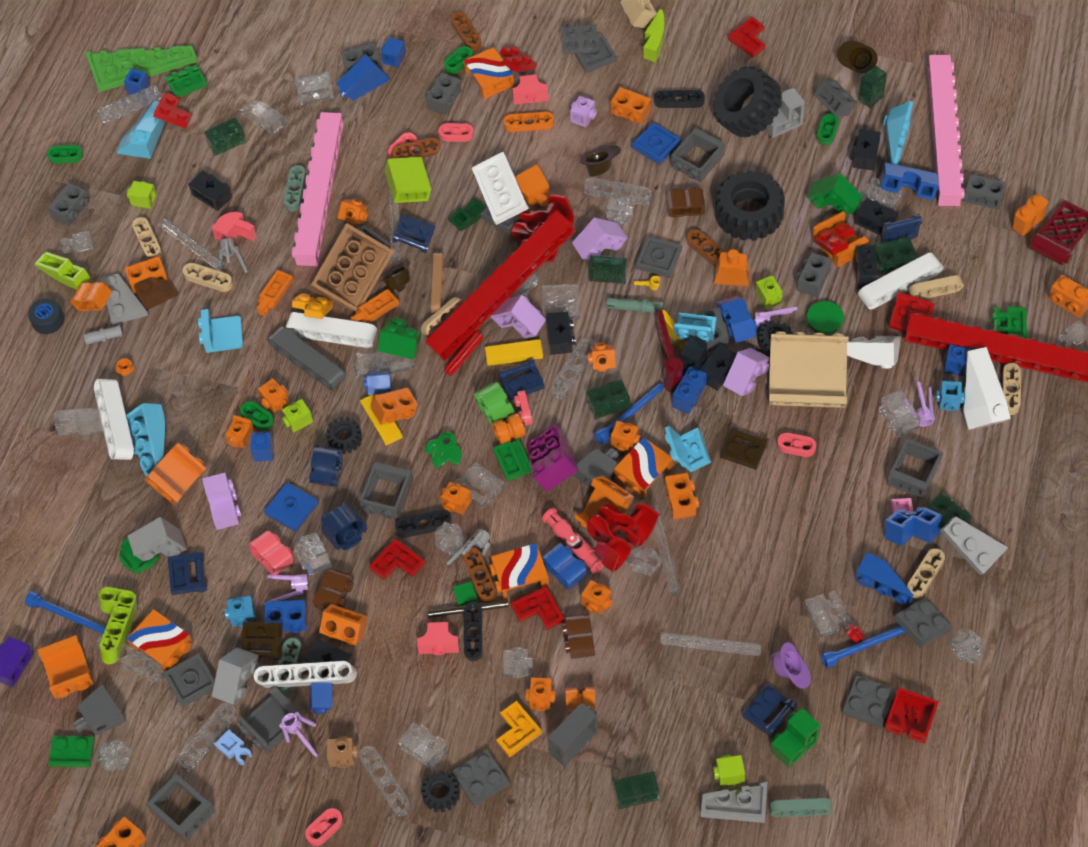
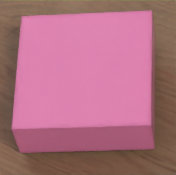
M911 498L891 499L892 513L901 509H905V512H913Z

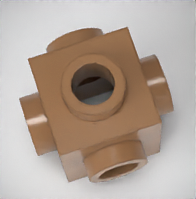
M340 736L337 739H327V760L330 767L348 768L351 765H355V758H358V745H354L352 738Z

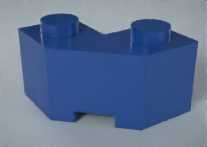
M736 295L716 302L717 308L720 307L723 321L726 322L731 341L737 343L757 336V324L754 319L752 320L744 299Z
M925 507L917 508V511L905 512V509L896 510L885 520V539L900 546H903L912 536L931 543L941 534L942 515Z

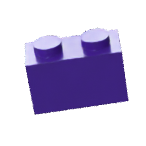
M8 636L6 641L0 645V682L14 687L34 654L28 644Z

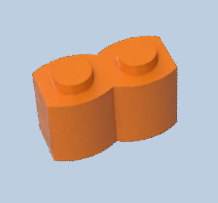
M1039 194L1030 197L1027 204L1016 211L1012 229L1022 236L1028 234L1035 224L1043 220L1048 200Z
M90 282L81 283L71 298L70 303L79 311H101L112 291L104 282H95L93 284Z

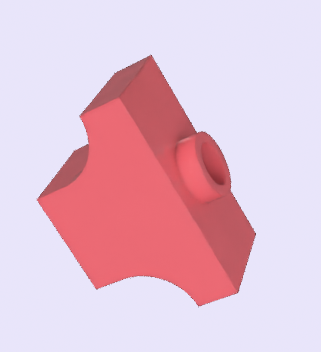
M537 74L519 76L520 84L512 88L514 105L549 101L547 84L540 83L537 79Z
M448 622L428 623L426 634L417 638L419 654L443 655L444 653H460L458 636H453L449 633Z

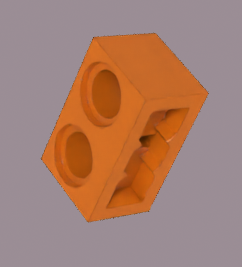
M622 87L618 89L611 100L612 114L639 124L644 123L651 111V98Z
M159 256L125 268L134 295L136 294L134 285L146 279L168 280Z
M409 388L375 395L371 409L380 425L414 417L418 403Z
M688 472L666 476L665 490L673 520L696 516V508H699L698 497L693 495L695 486L693 479H689Z
M330 604L323 611L319 633L326 635L328 638L342 640L349 645H357L364 638L368 616Z
M123 817L112 826L111 831L97 842L96 847H139L146 840V837L139 828ZM125 832H131L129 836L122 837Z

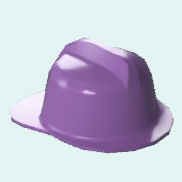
M788 642L784 643L780 651L771 655L774 669L780 677L790 678L796 686L805 689L811 682L809 669L798 654L795 646Z

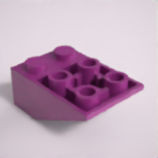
M558 424L547 428L544 433L537 438L531 439L526 444L533 478L547 492L578 471L576 459Z

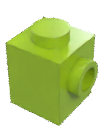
M133 181L132 186L128 188L127 197L132 206L151 209L157 193L154 184Z
M773 275L756 282L755 293L765 309L782 303L783 291Z
M302 399L282 409L284 417L281 419L285 427H290L293 433L313 423L311 412Z
M724 755L716 759V767H713L714 779L719 780L720 786L745 783L742 755Z

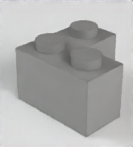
M794 88L782 92V99H780L782 104L781 108L778 109L779 113L777 117H774V122L767 126L766 131L772 138L803 125L805 102Z
M162 517L128 535L133 555L142 561L150 560L160 552L167 557L178 556L187 549L181 530Z
M237 647L219 660L211 697L233 705L243 699L246 694V681L259 668V663H257L259 655Z

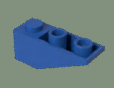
M866 553L856 572L855 581L864 587L876 590L883 596L887 595L894 598L900 604L911 606L912 592L888 563L870 553Z

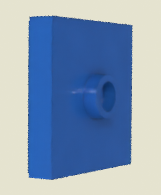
M653 122L632 143V148L660 165L681 144V138Z
M286 483L264 510V514L292 531L297 532L319 502L300 489Z

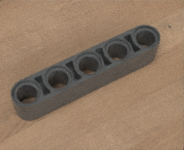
M280 326L267 338L269 345L328 389L334 390L346 378L342 369L286 328Z

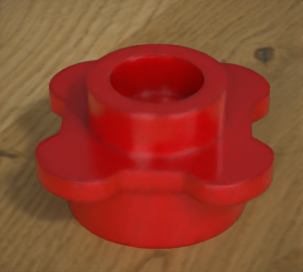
M848 624L849 628L845 631L846 635L856 644L860 640L864 641L862 637L864 633L856 625L852 627Z

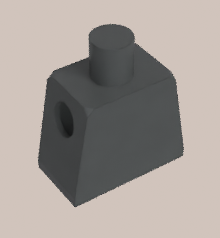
M612 448L605 454L598 449L593 450L577 463L578 471L574 473V477L592 490L595 487L591 483L596 477L603 475L613 481L614 468L618 465L615 460L619 454Z
M101 685L77 706L82 717L72 724L78 733L90 727L95 735H99L126 722L109 693Z

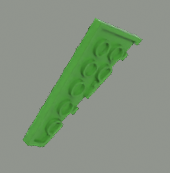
M192 45L173 46L170 49L156 47L154 50H145V48L123 49L107 53V50L94 54L91 51L85 52L99 93L125 85L124 80L130 69L146 72L147 76L151 77L198 62Z

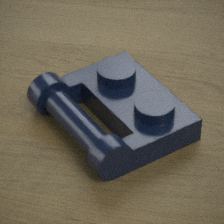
M401 214L392 241L396 243L399 241L426 253L436 226Z
M920 214L893 223H883L881 236L883 246L893 245L897 242L912 240L918 237L919 228L922 224Z
M533 358L515 367L497 371L509 401L514 400V396H517V391L525 390L526 395L545 389ZM530 369L531 371L530 373L518 376L510 380H507L506 378Z
M202 552L168 557L172 596L207 591L203 570L204 554ZM191 562L195 563L197 580L195 583H191L189 566Z
M767 684L745 710L742 717L766 735L773 737L776 733V728L790 711L796 709L797 704ZM778 705H783L784 707L771 721V723L766 724L765 721L774 712Z

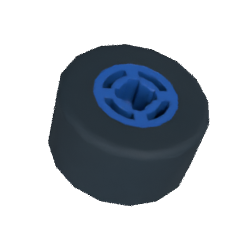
M49 298L39 299L29 308V320L34 330L38 333L51 334L62 327L64 314L57 301Z

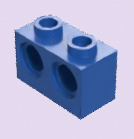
M950 344L944 372L966 377L967 352L975 349Z
M689 367L673 393L672 407L690 414L706 387L707 373Z
M306 601L265 602L264 622L283 623L282 632L291 631L299 633L307 631L308 608ZM295 616H300L298 619H292ZM275 617H280L278 620H272Z

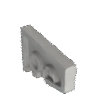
M767 782L760 783L759 786L749 787V785L743 786L741 789L733 791L722 790L702 794L701 817L765 823Z

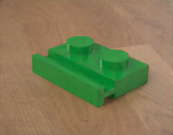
M519 438L514 442L509 441L493 447V452L507 482L523 477L527 473H532L529 459Z
M53 736L50 761L48 762L49 766L91 768L95 738L93 736Z

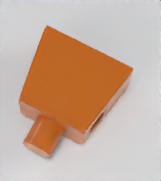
M537 164L515 176L527 205L533 206L538 203L541 207H545L549 204L546 199L550 195L549 183Z
M734 249L729 252L720 253L715 268L714 284L749 286L750 266L747 255L741 254Z

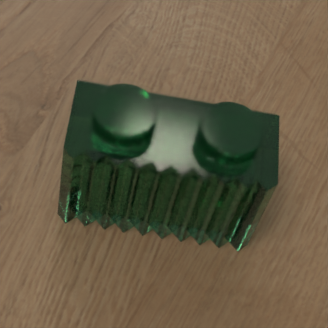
M874 66L861 77L858 100L863 105L872 108L879 100L884 98L887 73Z
M590 255L588 267L590 282L626 284L627 258Z

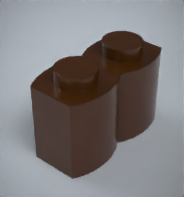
M692 187L686 190L672 189L667 191L666 202L669 217L677 218L686 215L699 216L705 214L703 189Z
M329 567L313 600L315 608L325 610L330 604L344 608L346 604L345 596L348 592L352 591L354 585L351 574Z
M590 614L566 616V623H562L563 634L568 635V641H565L566 653H570L571 659L595 656Z

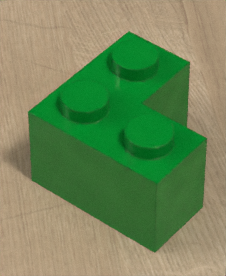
M841 173L814 181L807 196L818 209L832 205L838 213L844 211L845 215L855 213L863 197Z
M390 318L380 330L378 352L414 360L419 353L421 332L408 328V322L403 321L401 318Z
M803 708L798 712L794 711L787 718V730L782 734H776L771 740V752L788 768L812 748L819 739L821 725Z

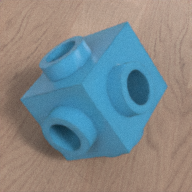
M942 381L941 389L936 392V402H939V409L959 411L960 403H964L965 393L962 392V382Z
M237 596L227 600L228 608H225L226 620L230 619L232 627H243V622H256L255 608L251 596Z

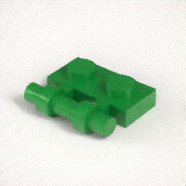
M197 65L186 66L184 70L174 71L165 77V81L169 84L173 95L178 98L208 86Z
M999 307L993 308V314L991 315V321L993 322L992 330L1027 339L1026 307H1007L1006 313L1001 312ZM1002 321L1006 322V327H1001Z

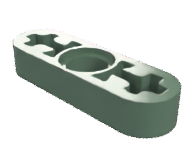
M293 166L289 171L284 205L286 210L290 212L297 211L302 202L306 182V171L303 166ZM293 186L300 187L297 191L290 190ZM292 197H294L295 202H293V204H290L292 203Z
M289 638L284 642L282 658L278 660L277 665H283L286 662L299 664L303 649L298 639ZM293 645H296L297 649H293L292 657H290L289 648H292ZM289 671L283 673L284 680L289 677ZM291 687L277 689L285 695L290 691Z
M827 798L777 800L770 803V812L773 817L828 815L833 812L832 800Z

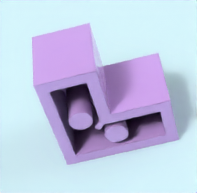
M594 217L572 244L582 259L594 261L605 248L617 251L628 238L617 222Z
M523 295L508 298L490 316L501 328L513 326L524 338L536 336L546 321L541 312Z
M753 348L739 351L723 386L741 396L752 393L756 385L754 383L756 377L768 371L770 357Z
M226 473L202 478L216 530L238 525V517L241 516L239 505L234 503V500H237V495L232 479H227Z

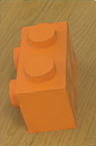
M1061 275L1052 285L1048 299L1081 318L1088 310V290L1066 276Z

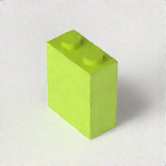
M422 157L387 159L384 171L394 203L429 201L432 189Z

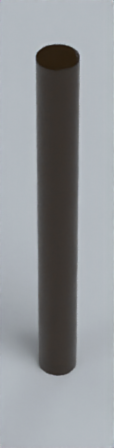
M508 599L478 603L482 611L509 607ZM466 605L428 610L429 618L463 614Z

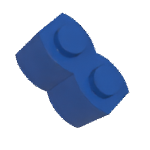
M559 543L544 555L542 560L545 568L567 590H570L586 577L587 567L581 559L577 560L573 557L574 554L568 546L564 547Z

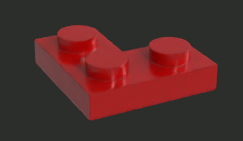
M750 17L728 35V41L754 58L765 49V43L756 38L764 30V25Z
M515 46L503 47L500 52L505 57L502 64L514 72L535 70L537 66L532 57L521 53L519 48Z
M164 92L154 111L153 117L186 129L191 121L192 114L178 109L181 98Z
M843 222L838 223L829 230L820 232V234L813 238L815 244L830 254L835 255L849 248L848 242L844 239L855 235L853 227Z
M899 292L888 328L906 333L911 313H920L926 317H931L935 303Z
M394 539L369 565V569L384 581L397 567L413 578L425 565V560Z
M547 586L511 602V608L519 622L537 614L546 630L565 622Z

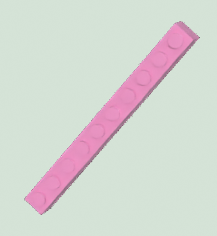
M929 55L927 68L935 173L938 174L939 180L937 202L938 206H960L961 199H964L965 190L961 188L963 173H960V170H962V159H959L961 145H958L960 131L956 129L959 125V118L955 117L958 105L954 103V100H956V89H953V86H955V75H952L954 72V62H951L950 55Z
M321 112L320 119L316 121L317 133H314L315 146L311 148L312 161H309L308 164L310 172L309 175H306L307 188L303 190L304 203L300 205L301 218H298L297 226L299 230L295 233L296 246L292 248V258H295L296 265L318 266L344 125L342 113Z

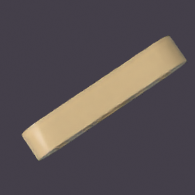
M143 217L136 218L132 223V227L146 258L150 259L158 256L161 258V248L148 220ZM142 225L145 231H141L139 226ZM145 237L152 238L149 242L142 241ZM153 247L155 254L151 253L150 248Z
M189 263L183 267V274L187 281L221 292H227L233 287L232 278L227 273L195 263ZM205 275L213 276L210 280L203 279Z
M954 275L914 284L909 288L910 296L927 299L958 292L964 285L960 276Z
M452 298L422 324V334L428 337L430 333L435 332L442 323V314L446 313L448 319L457 308L456 304L459 303L458 306H460L465 300Z
M1015 363L1006 364L1002 373V391L1010 415L1018 413L1021 405V368ZM1009 371H1013V379H1010ZM1014 386L1017 391L1009 392L1006 387ZM1010 399H1013V406H1014V407H1010V405H1009Z
M940 549L929 550L910 579L907 588L912 592L913 599H921L943 566L945 554ZM935 556L939 557V559L934 562L933 566L930 565L932 558H935ZM922 570H928L931 573V576L929 578H924L921 576L920 572ZM919 581L921 583L919 590L914 592L913 588H916Z

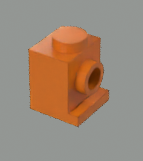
M234 415L233 421L225 434L227 443L232 447L245 449L251 433L254 432L252 421Z

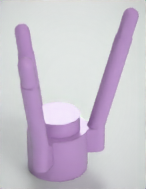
M791 307L769 312H755L757 327L761 329L762 326H765L766 322L770 324V316L792 313L798 310V308Z
M918 381L917 386L922 407L915 414L906 399H903V403L913 417L914 423H918L921 427H926L933 424L935 420L932 387H928V409L921 383Z
M268 574L267 576L272 579L291 580L292 589H296L294 592L267 602L282 601L296 595H304L303 590H308L307 574Z
M298 712L285 715L279 726L283 730L286 742H290L288 732L290 734H297L309 751L317 757L318 754L300 732L302 729L301 721L313 727L316 726V723L301 716Z

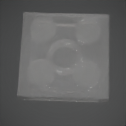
M579 284L542 286V316L545 319L548 313L567 311L569 319H580Z

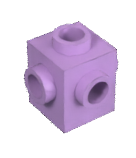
M579 96L576 102L574 101L571 105L570 122L586 128L591 119L593 120L596 117L595 101Z

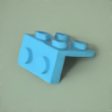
M208 309L201 310L198 325L199 329H202V333H199L200 344H204L206 353L243 347L240 316L211 319Z
M679 313L678 322L674 324L673 328L676 336H679V339L688 340L689 337L701 339L704 342L714 341L717 318Z
M670 426L665 427V439L671 446L670 455L674 461L677 460L683 468L685 467L690 472L711 463L699 428L680 436Z

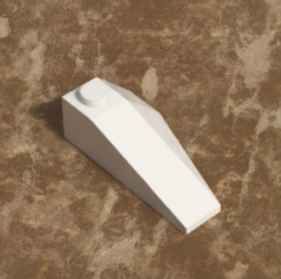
M875 336L871 340H867L865 337L853 338L852 341L847 342V356L873 365H881V368H892L898 362L901 336Z
M987 347L968 351L966 387L964 389L965 402L963 405L967 429L971 430L998 424L1011 419L1007 402Z

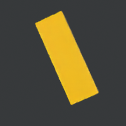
M540 339L485 347L487 366L527 361L532 358L533 360L543 358Z
M372 394L361 399L360 403L385 446L403 438L402 433L395 422L380 425L371 409L374 396L378 394Z

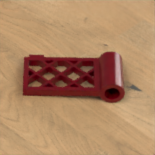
M1064 200L1043 229L1035 235L1029 249L1062 266L1065 263L1068 264L1073 256L1071 252L1088 231V222H1081L1079 219L1080 217L1088 219V212ZM1063 209L1071 210L1072 214H1064ZM1075 218L1076 223L1068 224L1067 219ZM1055 220H1063L1064 225H1056ZM1079 228L1080 233L1072 234L1071 229ZM1065 229L1067 230L1068 234L1066 235H1060L1058 231ZM1054 231L1056 236H1049L1045 233ZM1070 239L1072 244L1069 246L1063 243L1062 240Z
M657 310V334L664 358V388L668 392L674 393L683 378V362L680 358L674 357L663 310Z

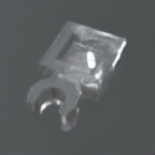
M90 230L72 234L73 239H60L63 253H69L72 249H75L76 253L94 249Z
M1078 320L1065 329L1064 334L1058 337L1056 343L1066 342L1064 348L1071 347L1072 343L1078 346L1088 339V328Z

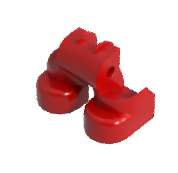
M550 195L546 198L549 203L546 211H523L519 215L520 222L515 223L511 230L513 237L521 244L556 210L574 225V213L566 196ZM558 249L545 262H553L557 256Z
M608 502L600 507L598 515L595 514L590 517L587 523V531L597 541L595 551L602 557V564L611 572H616L629 557L633 546L638 549L649 538L660 514L646 503H636L630 516L621 513ZM618 530L625 532L628 542L620 538L616 532Z

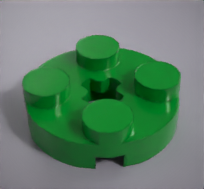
M128 538L120 546L119 558L122 565L135 574H140L150 569L160 559L159 553L146 561L133 555Z

